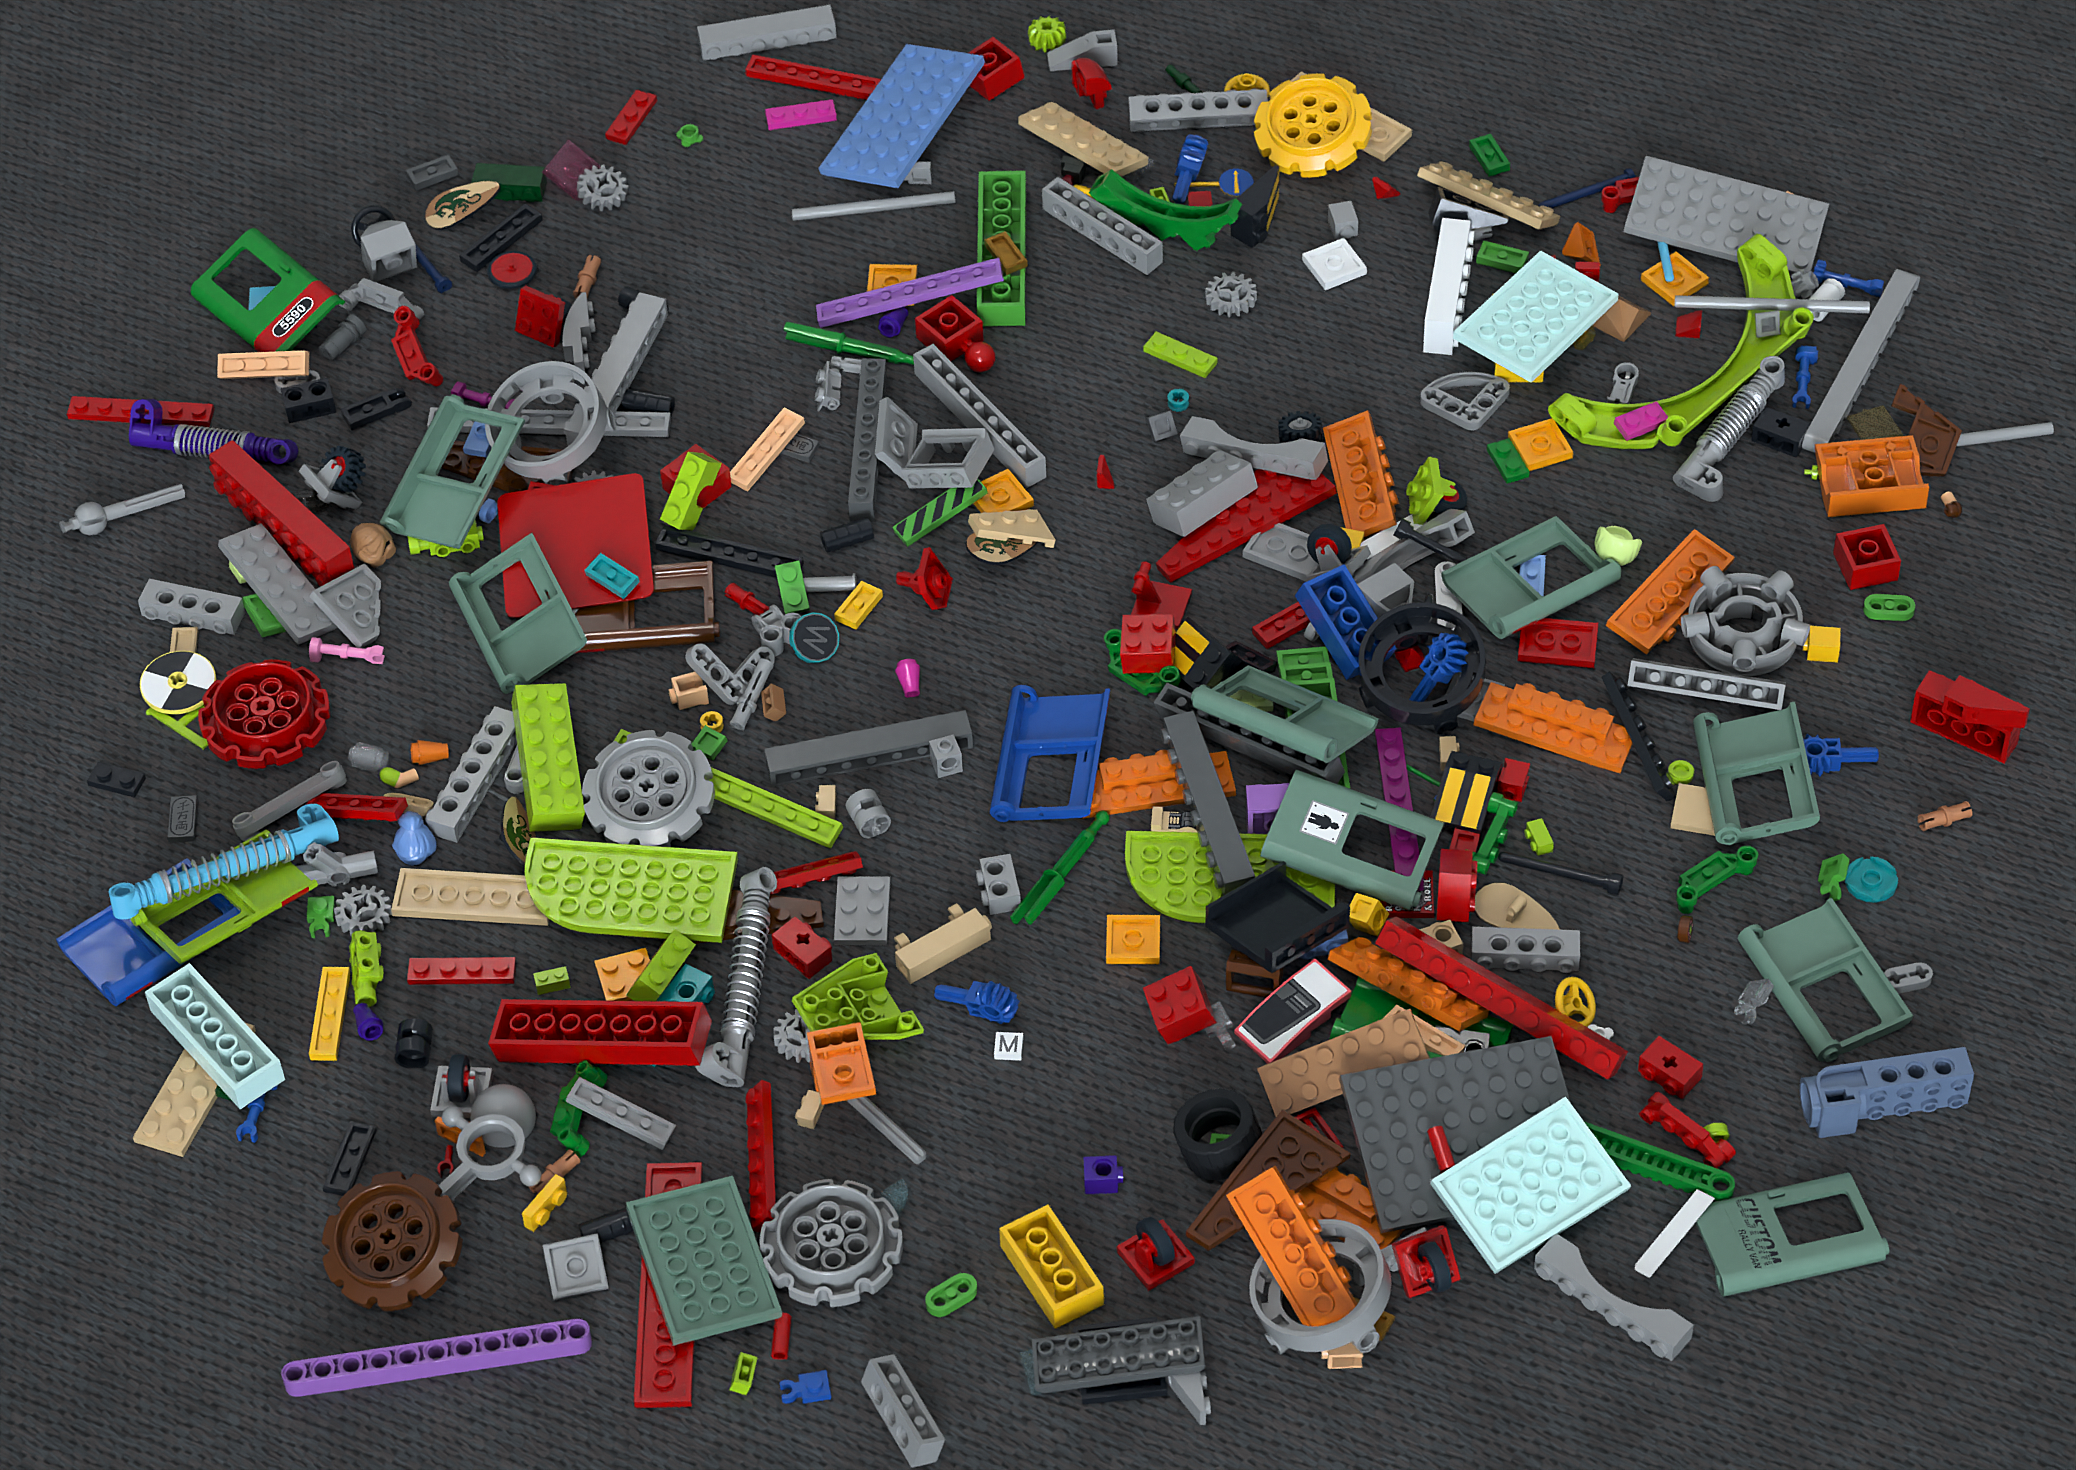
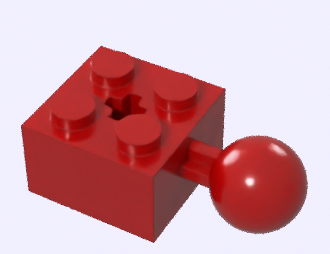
M949 296L915 318L916 338L926 347L934 344L950 361L965 353L967 366L975 372H985L994 365L996 358L994 349L988 343L982 342L984 341L983 321L954 296Z

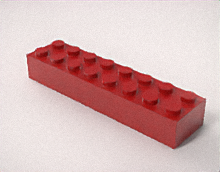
M233 440L209 454L211 463L209 469L215 479L213 485L220 495L225 494L234 508L239 507L248 521L253 520L257 525L262 523L277 543L286 550V554L293 562L298 561L302 570L307 575L312 574L320 587L354 569L350 547Z
M501 999L488 1044L498 1062L580 1063L586 1060L590 1064L700 1066L712 1020L703 1002Z

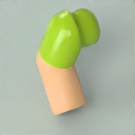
M385 767L381 769L379 774L382 782L394 788H401L419 780L414 768L401 773L393 768Z

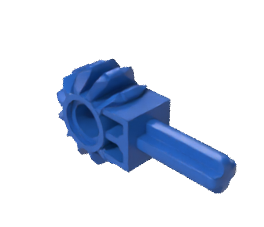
M1189 134L1183 143L1175 171V176H1178L1172 196V200L1177 204L1185 203L1191 181L1196 180L1208 145L1207 140L1201 136Z
M1440 633L1439 637H1432L1433 644L1427 646L1429 654L1425 656V659L1419 666L1426 674L1409 700L1425 702L1437 682L1448 684L1455 673L1462 672L1461 666L1467 664L1465 656L1469 653L1464 650L1467 643L1462 641L1461 637L1448 633Z
M1807 734L1803 739L1811 775L1813 772H1816L1821 777L1823 771L1827 773L1829 771H1840L1841 762H1877L1879 758V751L1876 747L1841 748L1840 738L1821 739L1819 734L1815 737Z
M973 981L969 990L941 984L935 987L934 997L938 1000L964 1004L970 1015L986 1018L990 1022L995 1021L998 1024L1003 1022L1009 1023L1014 1017L1020 1002L1016 998L1017 994L1011 992L1009 987L1002 986L1001 983L995 984L993 981L988 983Z

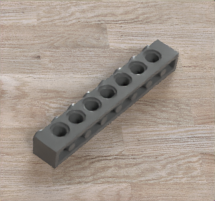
M862 358L848 499L850 521L868 518L870 522L875 521L880 460L875 455L879 403L881 399L886 397V359Z

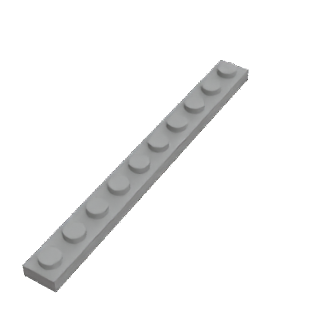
M430 407L427 428L438 410L436 407ZM523 409L518 417L524 418L525 423L519 434L564 435V425L566 421H570L573 410ZM616 411L614 415L616 429L605 432L603 435L669 437L671 414L664 412ZM466 421L459 433H470L475 421Z

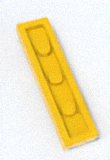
M349 967L322 968L309 1050L310 1060L337 1061L351 974Z

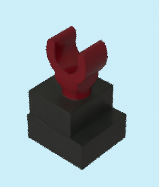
M1063 156L1061 160L1062 180L1070 185H1081L1086 176V163L1077 158Z

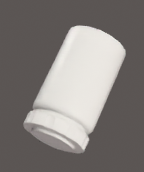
M1829 278L1809 299L1841 300L1845 295V289L1839 281ZM1829 312L1812 313L1814 320L1818 322L1823 320Z

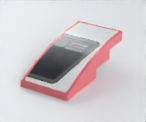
M1313 959L1262 1001L1234 1030V1034L1267 1064L1282 1059L1309 1039L1311 1031L1330 1019L1331 1011L1350 999L1352 991L1319 961Z

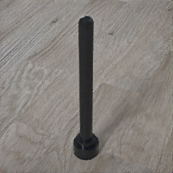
M1404 518L1401 519L1393 536L1400 540L1403 538L1408 540L1409 538L1456 564L1468 559L1415 531L1414 527L1410 525L1411 522Z
M1501 852L1498 855V859L1501 862L1600 885L1608 893L1619 895L1623 884L1624 876L1612 872L1611 875L1606 874V876L1508 852Z

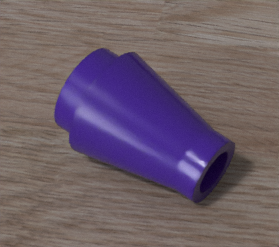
M900 307L883 316L879 320L878 326L881 334L889 338L897 336L905 319L908 317V310L905 307Z
M357 1004L353 1012L359 1036L368 1041L379 1038L383 1033L382 1020L369 1008L368 1004Z

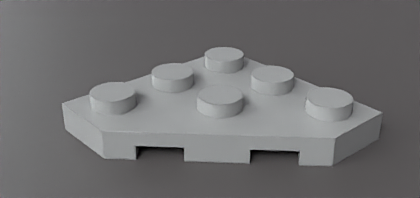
M365 563L312 591L310 598L357 648H363L378 638L380 633L378 618L380 616L379 591L381 589V580Z

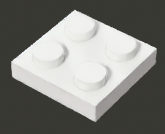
M1344 238L1302 254V261L1324 290L1367 274V267Z

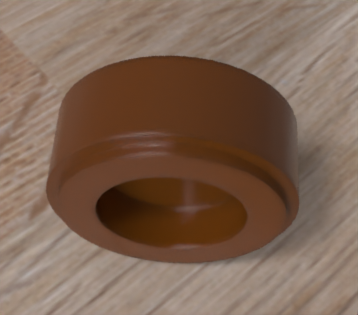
M1683 915L1678 925L1679 942L1690 943L1693 931V917Z

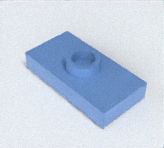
M474 422L464 444L463 452L464 454L487 458L491 446L486 436L485 424Z

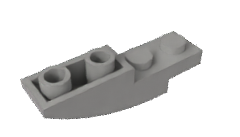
M586 292L581 293L570 308L564 324L562 337L565 362L574 361V366L584 372L585 368H590L588 354H584L583 351H588L587 342L592 341L591 333L596 332L594 318H589V316L594 315L592 301H587Z

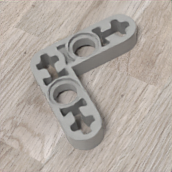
M700 643L690 647L685 656L688 665L728 705L736 704L746 690L749 682L743 678L744 669L749 670L753 674L756 668L754 664L761 658L760 655H763L764 659L769 660L773 664L775 660L771 649L764 646L753 650L735 672L732 673L705 644ZM697 652L701 654L699 661L696 659ZM712 668L719 670L721 675L719 681L711 676ZM732 688L735 689L734 697L731 696Z

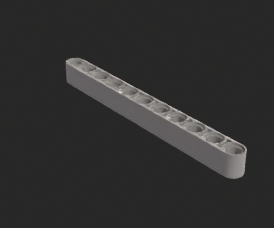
M1900 269L1895 270L1804 436L1802 449L1815 453V444L1834 442L1836 439L1834 437L1835 434L1839 433L1845 422L1843 421L1844 417H1848L1854 406L1852 402H1856L1862 391L1861 386L1866 384L1871 374L1870 369H1874L1880 358L1878 357L1879 353L1884 351L1888 343L1887 338H1891L1897 327L1896 322L1900 321L1905 312L1904 307L1909 305L1914 295L1913 291L1917 290L1920 276Z

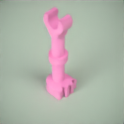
M315 637L311 638L309 645L310 662L317 663L321 660L323 654L339 655L343 659L355 657L363 658L373 664H383L385 655H382L384 647L379 645L366 649L350 647L349 644L344 643L339 646L323 644L321 638Z

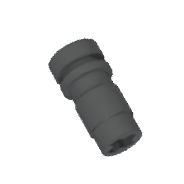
M353 314L348 315L338 325V329L319 346L320 353L325 358L333 361L350 346V343L356 342L366 332V326L357 316Z

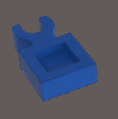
M827 1370L798 1375L799 1382L791 1380L779 1382L780 1390H791L789 1394L782 1395L783 1403H791L797 1397H802L803 1404L831 1399Z

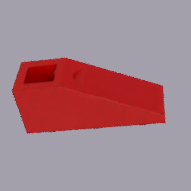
M1961 675L1958 676L1944 695L1942 706L1943 713L1964 723L2025 728L2030 708L2023 704L2015 702Z

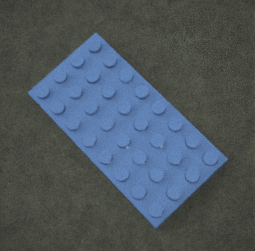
M906 44L820 165V173L830 177L899 188L985 64L983 56Z

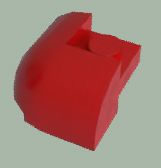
M1077 58L1071 63L1073 86L1079 97L1089 96L1095 110L1103 108L1104 99L1107 98L1106 91L1112 90L1109 79L1103 68L1096 61L1090 58Z

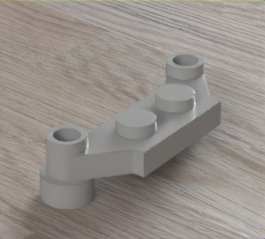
M365 278L358 284H353L348 290H344L339 295L345 301L343 305L339 304L340 307L350 311L361 301L394 313L400 306H407L414 311L415 316L419 320L424 316V312L419 306H413L404 297V292Z

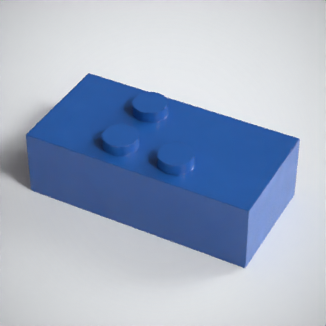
M1343 564L1303 583L1295 597L1345 679L1348 680L1360 674L1359 650L1361 642L1369 627L1378 617L1346 565ZM1378 641L1374 642L1370 652L1366 650V660H1372L1373 653L1379 644ZM1395 645L1387 653L1384 662L1387 661L1397 649Z

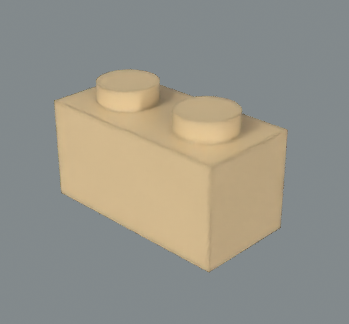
M1456 736L1439 737L1441 771H1444L1451 751L1459 752V743H1456Z
M819 785V792H816V802H818V805H815V812L835 819V785Z
M808 1090L806 1096L802 1098V1106L797 1110L795 1118L799 1126L814 1129L824 1105L821 1104L819 1092Z

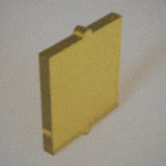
M1883 405L1869 410L1863 409L1860 413L1847 416V420L1861 440L1903 436V433Z

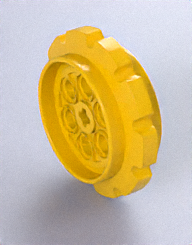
M1320 73L1301 75L1299 80L1294 82L1287 80L1269 92L1270 101L1261 102L1254 118L1257 129L1254 131V136L1262 157L1269 156L1270 165L1272 167L1275 165L1279 166L1280 172L1291 175L1293 172L1298 171L1301 177L1305 178L1325 176L1327 171L1331 169L1339 171L1350 165L1357 159L1356 150L1365 149L1372 134L1370 122L1372 115L1365 95L1362 93L1357 94L1356 86L1344 78L1335 76L1333 79H1326L1325 74Z

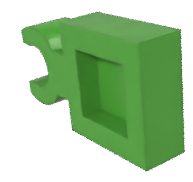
M705 725L692 742L693 750H701L706 758L713 761L727 743V738Z
M334 896L308 897L307 922L311 923L309 931L312 938H315V932L318 929H324L325 937L330 936V927L327 922H334Z

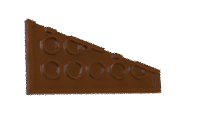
M455 441L441 468L476 480L486 458L464 454L463 447L465 442ZM521 446L524 452L535 456H548L562 451L561 449ZM503 464L492 486L511 493L528 490L531 481L545 482L542 478H529L519 475ZM574 469L567 472V484L571 482Z
M1281 1110L1186 1230V1236L1208 1251L1245 1228L1228 1200L1227 1194L1274 1166L1277 1167L1290 1190L1293 1189L1296 1194L1350 1159L1351 1153L1284 1110Z

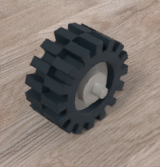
M1296 411V414L1290 412L1288 416L1284 415L1279 420V443L1292 442L1302 438L1317 442L1323 441L1322 420L1319 415L1316 416L1313 412L1310 415L1309 411H1304V413Z

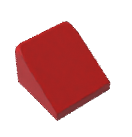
M1211 191L1189 192L1188 206H1212Z
M1702 310L1677 317L1675 336L1700 338Z

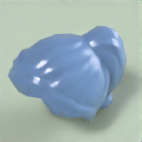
M407 811L402 814L398 821L400 828L395 834L392 847L399 859L405 864L411 866L419 865L436 851V839L432 831L424 825L422 816L417 812Z

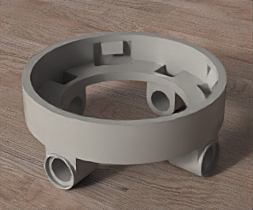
M540 362L517 371L497 389L488 405L487 410L518 417L524 407L535 398L540 396L545 403L557 404L564 400V393L575 397L581 403L584 411V422L579 435L567 448L558 453L548 456L528 454L521 449L520 435H518L504 462L505 466L511 471L529 478H542L545 484L554 486L567 484V472L579 466L594 452L604 432L616 429L613 411L608 409L602 394L583 370L565 362ZM577 380L583 385L587 382L591 390L587 393L583 388L575 384L574 381ZM519 390L522 391L509 406L508 410H506L504 407ZM485 424L488 442L493 447L502 428Z
M1318 1220L1322 1231L1319 1232L1322 1239L1332 1237L1345 1238L1344 1243L1330 1242L1336 1251V1256L1354 1262L1365 1278L1364 1291L1356 1307L1342 1319L1328 1325L1306 1326L1295 1322L1287 1316L1282 1305L1283 1291L1262 1255H1260L1250 1278V1298L1253 1308L1267 1332L1265 1334L1267 1340L1271 1345L1277 1346L1279 1354H1282L1289 1348L1304 1352L1327 1351L1339 1348L1350 1342L1361 1353H1366L1377 1345L1379 1334L1374 1324L1382 1315L1390 1297L1391 1265L1382 1254L1375 1239L1366 1230L1343 1220ZM1265 1282H1271L1268 1290V1303H1261V1293H1263Z

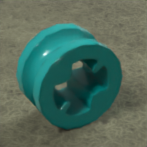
M1174 389L1168 393L1167 404L1171 410L1180 412L1188 408L1189 394L1187 391Z

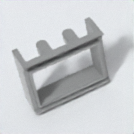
M986 428L922 429V440L905 468H901V472L909 488L973 487L995 449ZM933 443H941L943 450L947 453L952 452L955 447L954 443H962L965 451L968 452L962 463L928 464L936 451Z

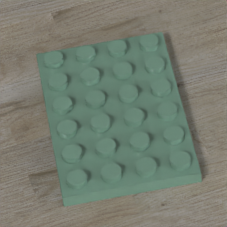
M733 1176L626 1202V1210L673 1346L774 1320L782 1316L780 1304L768 1271L764 1266L763 1257Z

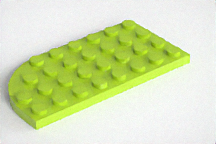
M1126 831L1125 866L1129 881L1139 897L1153 909L1171 918L1187 922L1205 923L1206 906L1223 897L1221 888L1217 889L1213 879L1215 872L1213 867H1208L1205 856L1207 850L1205 846L1201 847L1198 833ZM1240 834L1255 877L1279 864L1260 857L1268 834ZM1286 866V876L1330 907H1335L1334 883Z
M530 838L525 860V878L528 892L536 907L553 922L574 931L667 939L671 932L676 929L691 941L722 943L738 854L737 852Z

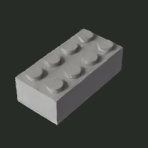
M1219 450L1212 453L1203 462L1194 465L1191 470L1182 476L1176 477L1170 484L1158 489L1146 500L1152 520L1156 525L1185 537L1257 489L1258 485L1250 462Z

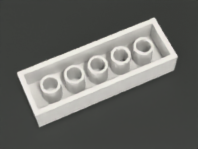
M1442 218L1425 316L1423 352L1452 355L1453 347H1458L1459 342L1453 339V332L1462 324V315H1459V313H1464L1465 298H1462V296L1467 295L1468 281L1464 280L1470 278L1471 265L1467 264V262H1472L1474 248L1469 247V245L1474 243L1475 231L1470 230L1471 221Z

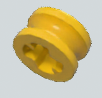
M710 711L704 713L700 718L701 730L705 725L719 733L723 730V718L720 713ZM711 721H716V724L713 723V726H708V723L711 724Z

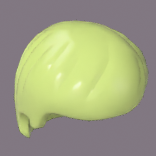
M1619 526L1599 527L1595 537V549L1598 556L1602 560L1613 559L1620 566L1632 562L1637 557L1642 545L1640 539L1633 540L1631 533Z

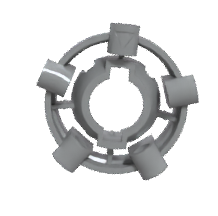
M1709 567L1700 577V582L1703 586L1693 596L1688 615L1681 616V628L1684 637L1690 639L1694 651L1705 663L1721 672L1744 676L1766 674L1784 665L1792 657L1797 645L1804 646L1810 631V624L1803 622L1801 607L1795 596L1790 592L1794 586L1793 580L1786 572L1781 570L1776 571L1770 578L1751 573L1725 575L1719 567ZM1755 605L1763 609L1761 623L1763 627L1758 631L1745 633L1736 631L1729 625L1720 627L1718 623L1722 624L1733 618L1750 619L1754 614ZM1708 608L1710 610L1714 609L1713 612L1709 613L1707 617V614L1704 611ZM1724 645L1732 648V654L1723 651Z

